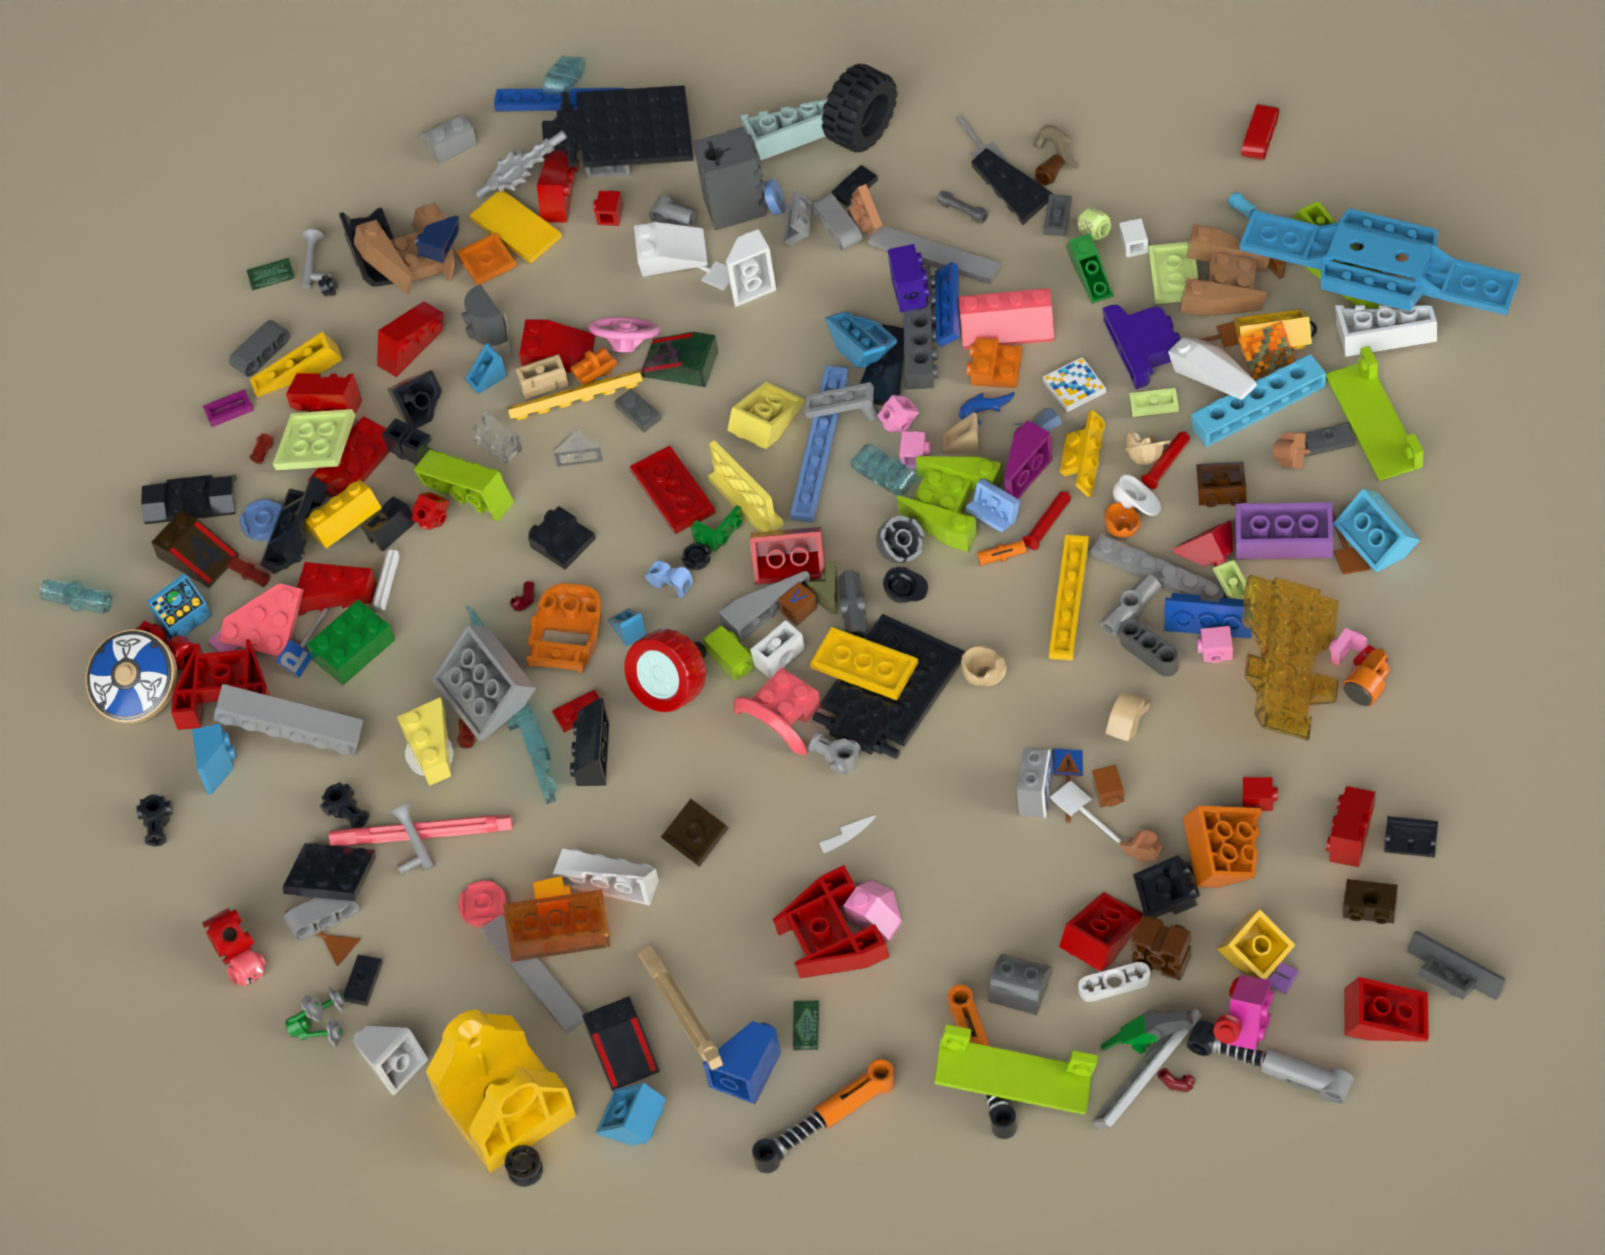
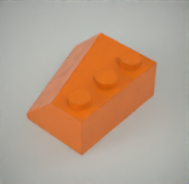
M1197 806L1183 817L1197 887L1220 888L1255 877L1258 851L1255 847L1256 838L1259 836L1260 828L1257 827L1258 818L1261 816V808Z

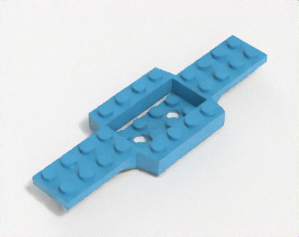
M1348 208L1337 223L1321 226L1254 210L1239 244L1241 251L1321 270V290L1411 311L1420 297L1425 295L1507 316L1521 278V274L1452 258L1437 247L1438 229ZM1354 243H1360L1364 248L1360 251H1354L1350 246ZM1399 254H1406L1408 260L1400 262L1395 257ZM1336 259L1338 262H1341V263L1348 262V263L1356 264V265H1359L1361 268H1368V267H1369V268L1381 270L1383 273H1386V274H1388V273H1393V274L1402 275V276H1404L1406 279H1402V278H1398V277H1394V276H1390V275H1386V274H1382V273H1377V272H1373V271H1369V270H1365V269H1361V268H1357V267H1353V266H1349V265H1345V264H1341V263L1332 262V260Z

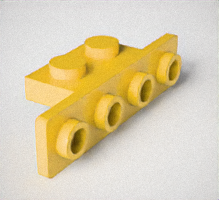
M1094 410L1088 411L1085 429L1066 434L1059 471L1064 477L1078 473L1076 486L1087 497L1093 495L1100 449L1102 447V437L1105 429V421Z

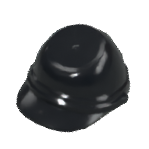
M906 567L891 568L883 579L886 595L896 603L921 601L928 592L926 579Z

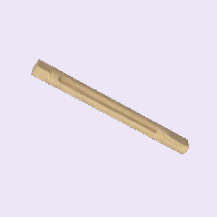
M648 946L639 950V959L702 1059L707 1062L711 1070L722 1066L723 1063L718 1054L717 1047L654 948Z

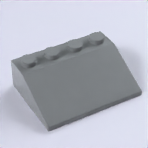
M469 624L432 678V681L479 741H484L520 711L536 690L534 684L488 627Z

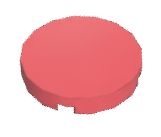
M480 880L468 885L467 889L464 892L462 891L458 900L461 917L466 923L474 927H483L499 915L504 916L508 906L506 894L502 887L498 886L495 882Z

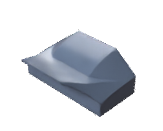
M1052 408L1042 409L1032 420V423L1046 431H1050L1062 424L1059 415ZM1019 423V424H1014V425H1017V426H1021V427H1022L1024 423Z

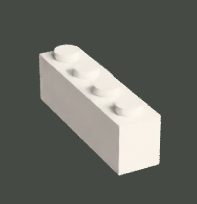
M562 848L553 872L554 878L562 876L564 885L569 884L570 889L649 906L659 882L656 868L648 864L638 865L630 863L625 859L615 860L606 858L601 854L591 855L583 853L578 849L568 850Z

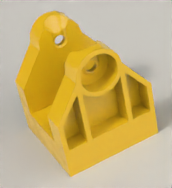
M473 1009L458 1015L447 1025L442 1034V1041L426 1070V1074L436 1100L490 1173L505 1164V1158L511 1149L521 1145L532 1146L576 1117L566 1086L555 1072H548L529 1047L524 1031L512 1015L486 1014L481 1010Z

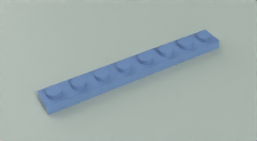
M826 366L820 392L846 387L849 376L848 368ZM840 413L813 418L790 513L791 520L814 522Z

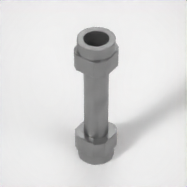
M942 190L937 196V202L946 208L951 206L972 216V220L977 223L983 224L988 218V211H985L984 208L979 206L974 208L953 198V194L948 191Z

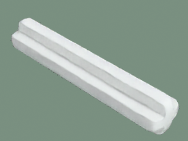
M389 549L386 552L372 603L375 611H384L386 608L400 557L397 550Z

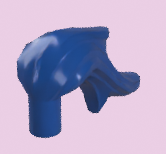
M1015 392L996 398H983L984 394L980 393L960 407L959 417L963 420L973 412L978 413L985 410H993L1000 413L999 407L1008 404L1013 399ZM978 420V426L980 427L982 422Z

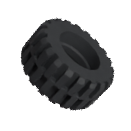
M856 64L847 68L846 72L842 73L839 76V80L835 81L832 86L833 89L829 92L827 102L823 107L824 114H822L821 120L823 123L821 125L827 139L852 152L858 153L874 146L876 141L882 137L884 130L887 129L897 103V86L891 76L866 64Z

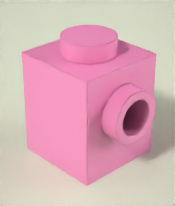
M902 432L899 453L901 468H917V456H930V442H926L925 432Z
M1230 626L1201 629V638L1197 639L1198 653H1203L1204 662L1217 663L1222 660L1233 659Z

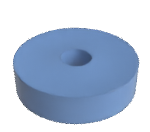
M775 179L765 181L764 195L770 211L775 216L784 213L785 201L779 184Z

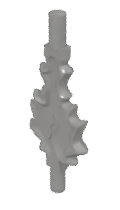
M562 130L551 139L547 138L542 143L537 142L532 151H526L524 155L523 151L516 155L515 150H512L504 160L499 158L496 170L491 171L492 177L487 180L488 183L475 191L476 196L480 199L490 191H496L497 189L500 192H503L505 188L515 191L518 184L526 182L525 177L532 175L527 169L533 168L534 163L543 162V156L551 153L557 144L567 138L566 133Z

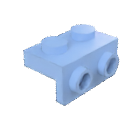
M981 479L977 482L974 500L966 505L965 511L994 529L1003 532L1016 522L1020 500L987 480Z

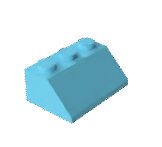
M1364 488L1333 523L1375 572H1379L1404 559L1420 541L1416 534L1378 492Z

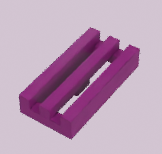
M245 389L203 406L211 427L254 411Z

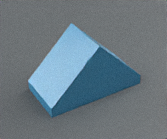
M489 343L485 344L465 378L477 393L485 391L507 377L502 357Z
M628 608L608 619L610 625L626 647L646 635L640 612Z

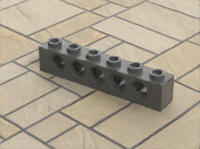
M922 266L923 270H926L928 283L924 284H927L930 297L926 298L927 307L904 312L906 390L934 388V379H938V367L933 365V361L938 360L937 347H933V342H936V328L933 329V324H936V310L933 311L932 306H935V293H932V289L935 288V275H931L930 266Z

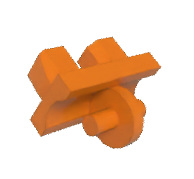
M603 347L595 353L587 351L585 353L586 358L570 369L572 374L584 386L594 382V379L600 375L607 376L612 373V368L617 365V361Z

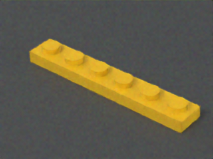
M637 369L591 382L584 386H577L507 407L510 419L522 420L528 418V414L536 411L537 414H543L551 411L550 407L559 405V408H564L572 405V401L578 399L584 402L594 399V395L603 393V395L613 394L617 388L625 386V389L638 386V382L642 381V377Z
M1065 535L1049 647V659L1073 660L1089 536Z

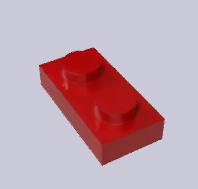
M595 689L552 710L553 716L563 733L573 729V722L577 721L578 711L599 698Z

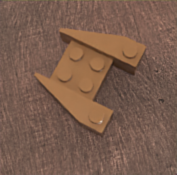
M436 203L416 208L413 220V228L416 232L389 240L377 220L356 226L354 245L363 259L406 294L410 293L412 282L444 273L448 281L452 280L455 266L452 247L444 263L418 256V246L415 245L418 234H422L426 225L446 219Z
M1193 224L1188 242L1187 258L1209 262L1207 281L1186 278L1182 292L1180 312L1208 316L1262 311L1267 292L1254 290L1256 271L1266 272L1270 257L1241 251L1239 244L1242 239L1220 229Z

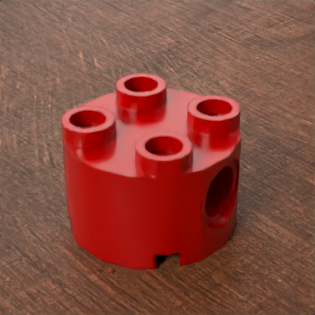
M229 908L201 922L203 928L209 927L205 933L219 958L223 955L225 956V959L222 960L225 966L236 955L246 950H252L250 946L254 944L249 932L243 933L239 925L242 920L236 909L230 911ZM225 929H230L234 932V941L228 942L223 938V931Z

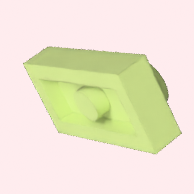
M1176 388L1129 393L1132 417L1179 412Z

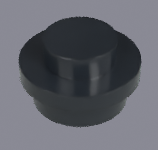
M328 275L322 276V279L318 281L322 294L324 296L336 295L338 287L334 278Z

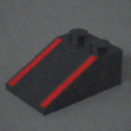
M629 996L582 1015L586 1030L612 1091L659 1073L656 1061Z

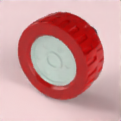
M658 629L643 636L631 646L624 661L625 678L631 692L644 706L657 712L667 713L684 707L694 700L704 687L706 668L703 659L707 654L706 647L703 643L693 642L683 633L671 629Z

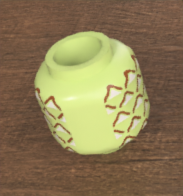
M1090 207L1079 215L1077 226L1081 234L1091 233L1093 240H1100L1109 234L1111 221L1106 213L1097 208Z

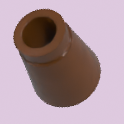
M1053 155L1038 166L1035 173L1036 180L1042 185L1054 183L1063 165V159L1059 155Z

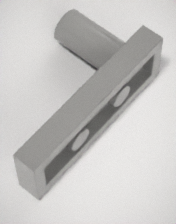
M869 382L806 395L805 415L810 419L861 409L866 419L873 421L877 419L879 414L873 404L874 387Z

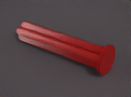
M1179 432L1149 472L1142 475L1141 481L1145 486L1150 489L1158 487L1159 480L1189 443L1191 438L1187 432Z
M1060 491L1030 533L1022 538L1025 546L1029 549L1037 550L1040 547L1039 543L1071 501L1068 492Z

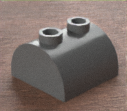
M476 285L466 294L464 300L466 311L461 313L466 325H469L465 327L470 339L475 338L477 342L483 345L489 343L491 346H496L507 342L508 339L500 311L482 285Z
M1002 953L992 972L988 990V1002L1037 1015L1053 973L1052 967Z

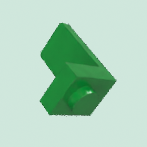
M736 505L716 530L696 520L691 526L694 542L704 544L707 548L716 552L727 543L729 536L734 530L739 529L742 525L743 514L741 507Z

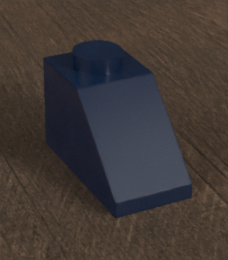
M452 216L426 225L422 234L419 233L416 238L415 245L418 246V256L444 263L460 231L459 216Z

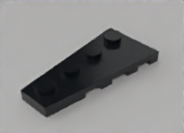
M987 148L971 161L973 169L987 185H991L995 194L1005 201L1007 208L1018 216L1022 225L1048 203L1049 194H1053Z

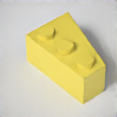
M437 698L397 716L402 733L428 785L431 786L451 777L448 731L446 726L447 718L442 698Z

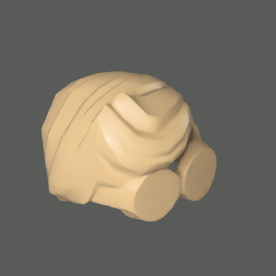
M984 645L970 647L962 655V672L965 679L971 685L993 686L1006 675L1007 665L1004 659L994 650Z

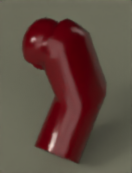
M531 581L523 583V595L521 597L515 596V598L510 600V606L514 611H524L534 603L535 584Z
M1162 1068L1157 1073L1159 1080L1169 1090L1187 1093L1193 1089L1192 1086L1195 1084V1078L1190 1074H1184L1182 1079H1178L1167 1068Z

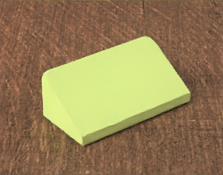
M1235 560L1212 568L1227 598L1249 600V605H1254V595Z

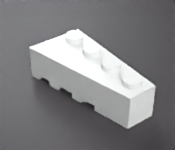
M1335 305L1336 327L1345 357L1359 355L1360 348L1370 346L1372 352L1437 341V320L1432 306H1414L1411 311L1392 309L1386 305H1379V309H1365V305H1355V309H1344V305Z

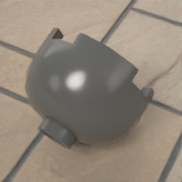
M898 515L886 520L879 527L876 543L879 552L885 559L893 563H906L916 559L923 550L921 549L923 545L922 539L925 537L920 524L915 519Z

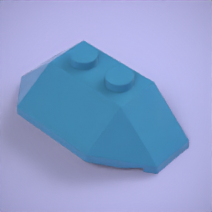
M847 311L825 317L837 350L856 367H867L869 364L879 361L897 344V339L876 321L862 316H852V313Z

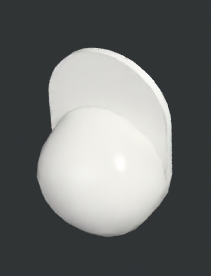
M1123 475L1115 482L1112 493L1116 503L1121 502L1123 507L1127 509L1134 507V509L1138 508L1150 516H1156L1161 511V504L1156 495L1135 477Z

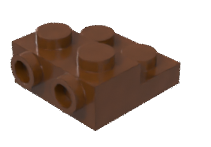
M1244 462L1196 464L1199 506L1206 505L1211 508L1219 504L1236 506V504L1247 503Z

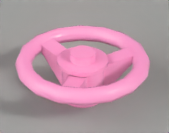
M629 317L601 318L592 321L588 326L592 334L607 338L612 345V350L617 352H633L645 339L656 337L661 331L656 323ZM610 326V327H611V330L603 329V328H600V327Z

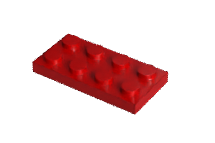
M364 416L350 430L339 465L337 467L317 468L311 475L327 485L325 494L333 498L346 490L350 484L357 482L359 479L364 482L390 453L382 436V433L387 428Z
M670 445L630 466L631 473L675 535L691 527L696 520L700 522L716 513L712 503Z

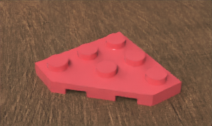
M280 583L225 617L218 641L246 648V639H250L254 650L280 656L292 638L304 589Z

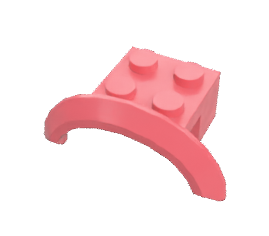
M781 667L752 699L737 697L733 701L734 713L741 714L745 712L758 718L777 732L793 752L802 755L808 753L804 743L791 726L797 719L807 723L814 713L821 708L817 690Z

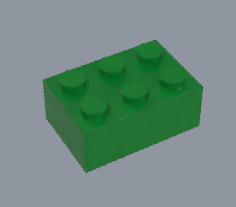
M357 600L310 640L306 646L311 659L341 685H344L393 643L395 639L390 625L360 600Z

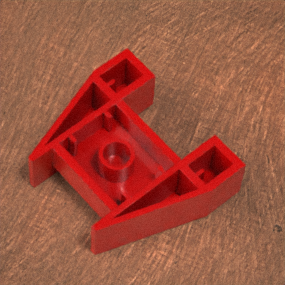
M246 639L245 650L203 653L200 644L195 645L172 695L171 714L178 730L201 728L203 703L218 702L222 684L270 696L250 639Z
M845 865L821 875L772 919L778 936L790 930L793 931L805 955L804 958L794 962L800 979L864 969L890 957L886 943L876 924L852 934L839 910V907L846 903L855 890V884Z

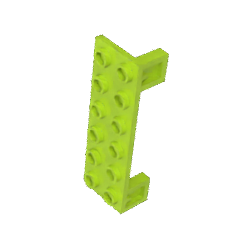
M1370 346L1360 348L1358 363L1326 373V379L1378 481H1383L1423 468L1424 450L1415 433L1407 435L1377 377L1378 362Z
M945 1025L939 1041L935 1084L1083 1115L1086 1114L1091 1075L1097 1065L1098 1055L1072 1050L1068 1061L1063 1062L969 1042L971 1029Z

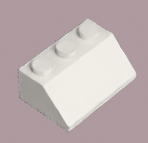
M759 229L738 237L726 260L735 307L776 290L770 249Z

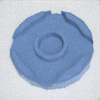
M269 499L256 500L245 508L243 515L241 514L240 526L244 534L256 541L269 540L282 506L277 502H271Z

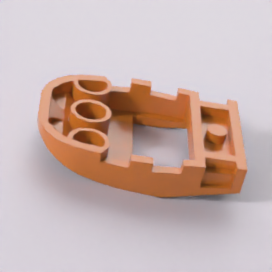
M556 584L542 594L537 604L539 608L536 615H532L530 622L531 633L528 638L530 656H527L526 660L530 668L534 666L577 670L583 674L597 646L601 620L600 596L596 590L586 585ZM545 630L589 635L586 646L542 641Z

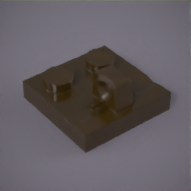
M690 798L661 838L700 867L729 827Z

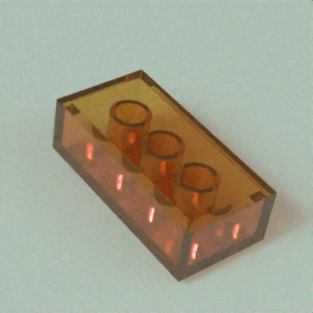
M602 889L503 904L511 962L610 947V934Z

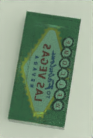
M289 258L246 270L252 291L295 279Z
M819 1000L794 1001L793 1051L819 1050Z

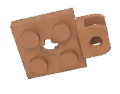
M865 184L857 187L853 192V198H851L852 207L848 209V215L859 229L861 228L863 232L866 231L868 236L877 233L883 225Z

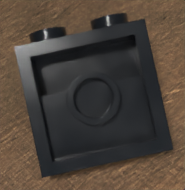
M560 506L555 510H548L544 516V521L539 526L534 525L528 534L532 549L565 570L596 539L595 533L579 524L574 515Z
M1177 855L1133 874L1144 916L1159 917L1171 911L1176 915L1198 905L1196 898L1200 897V893L1196 884L1191 883L1190 877L1194 873L1188 861L1184 862Z

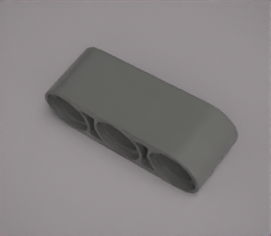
M268 320L231 354L229 358L230 366L247 377L252 376L287 344L290 332L275 321Z
M1126 619L1120 624V642L1127 651L1162 676L1169 677L1176 674L1178 671V652L1172 645L1135 619Z

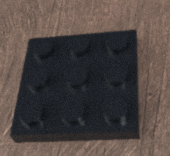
M304 843L283 885V893L287 895L356 901L375 861V850L361 847L352 848L339 845Z

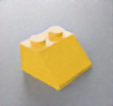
M1259 909L1248 913L1217 950L1239 970L1252 977L1267 979L1293 949L1295 944Z

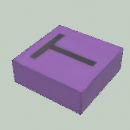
M1280 962L1267 977V980H1271L1270 987L1287 994L1298 976V970Z

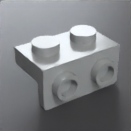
M799 191L793 193V202L787 207L784 242L789 246L809 236L812 200Z

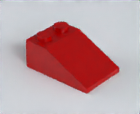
M525 319L519 351L521 365L525 366L559 354L565 372L572 373L570 368L584 360L587 351L593 353L595 334L547 319Z
M1103 892L1066 923L1059 948L1102 972L1116 959L1132 938L1144 914Z
M1363 977L1356 978L1344 988V1035L1367 1041H1428V992Z

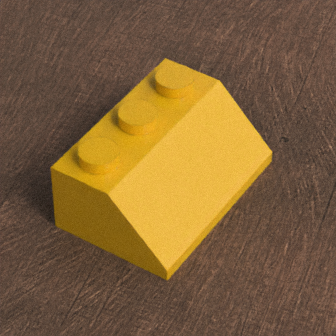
M1302 308L1234 318L1239 348L1243 354L1249 350L1250 356H1255L1252 344L1265 338L1264 335L1254 338L1253 333L1270 326L1272 331L1268 332L1269 337L1274 335L1273 330L1277 329L1278 334L1274 335L1275 340L1267 343L1270 353H1275L1274 350L1278 349L1276 339L1285 337L1288 347H1292V349L1306 348V345L1312 344L1309 316ZM1280 323L1281 328L1277 329L1275 324ZM1249 336L1250 340L1245 341L1247 346L1242 348L1240 338Z
M359 479L357 482L350 484L338 496L331 498L323 507L312 512L305 520L304 529L327 549L382 507L370 487Z

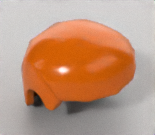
M1121 502L1110 504L1106 508L1104 524L1111 535L1119 538H1129L1140 529V516L1135 512L1134 507L1127 509L1123 507Z

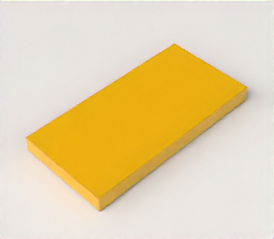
M504 190L503 192L498 191L470 214V219L489 234L496 232L505 246L530 264L562 238L561 232Z
M831 627L811 660L810 668L897 700L917 666L918 659Z

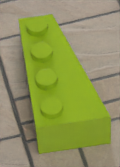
M429 450L414 468L423 485L445 496L449 493L457 502L463 505L467 501L475 506V511L482 514L487 511L492 514V519L498 522L514 503L501 473L494 468L489 469L478 463L467 462L460 457L455 458L444 452Z

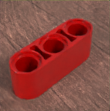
M1256 104L1243 141L1241 156L1265 160L1278 122L1279 107Z

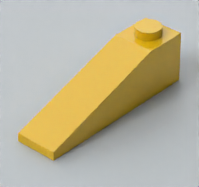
M322 331L250 378V382L255 395L260 397L291 385L296 373L320 374L342 361L343 358L337 343Z

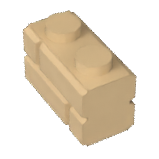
M559 354L515 369L525 400L568 386L565 369Z

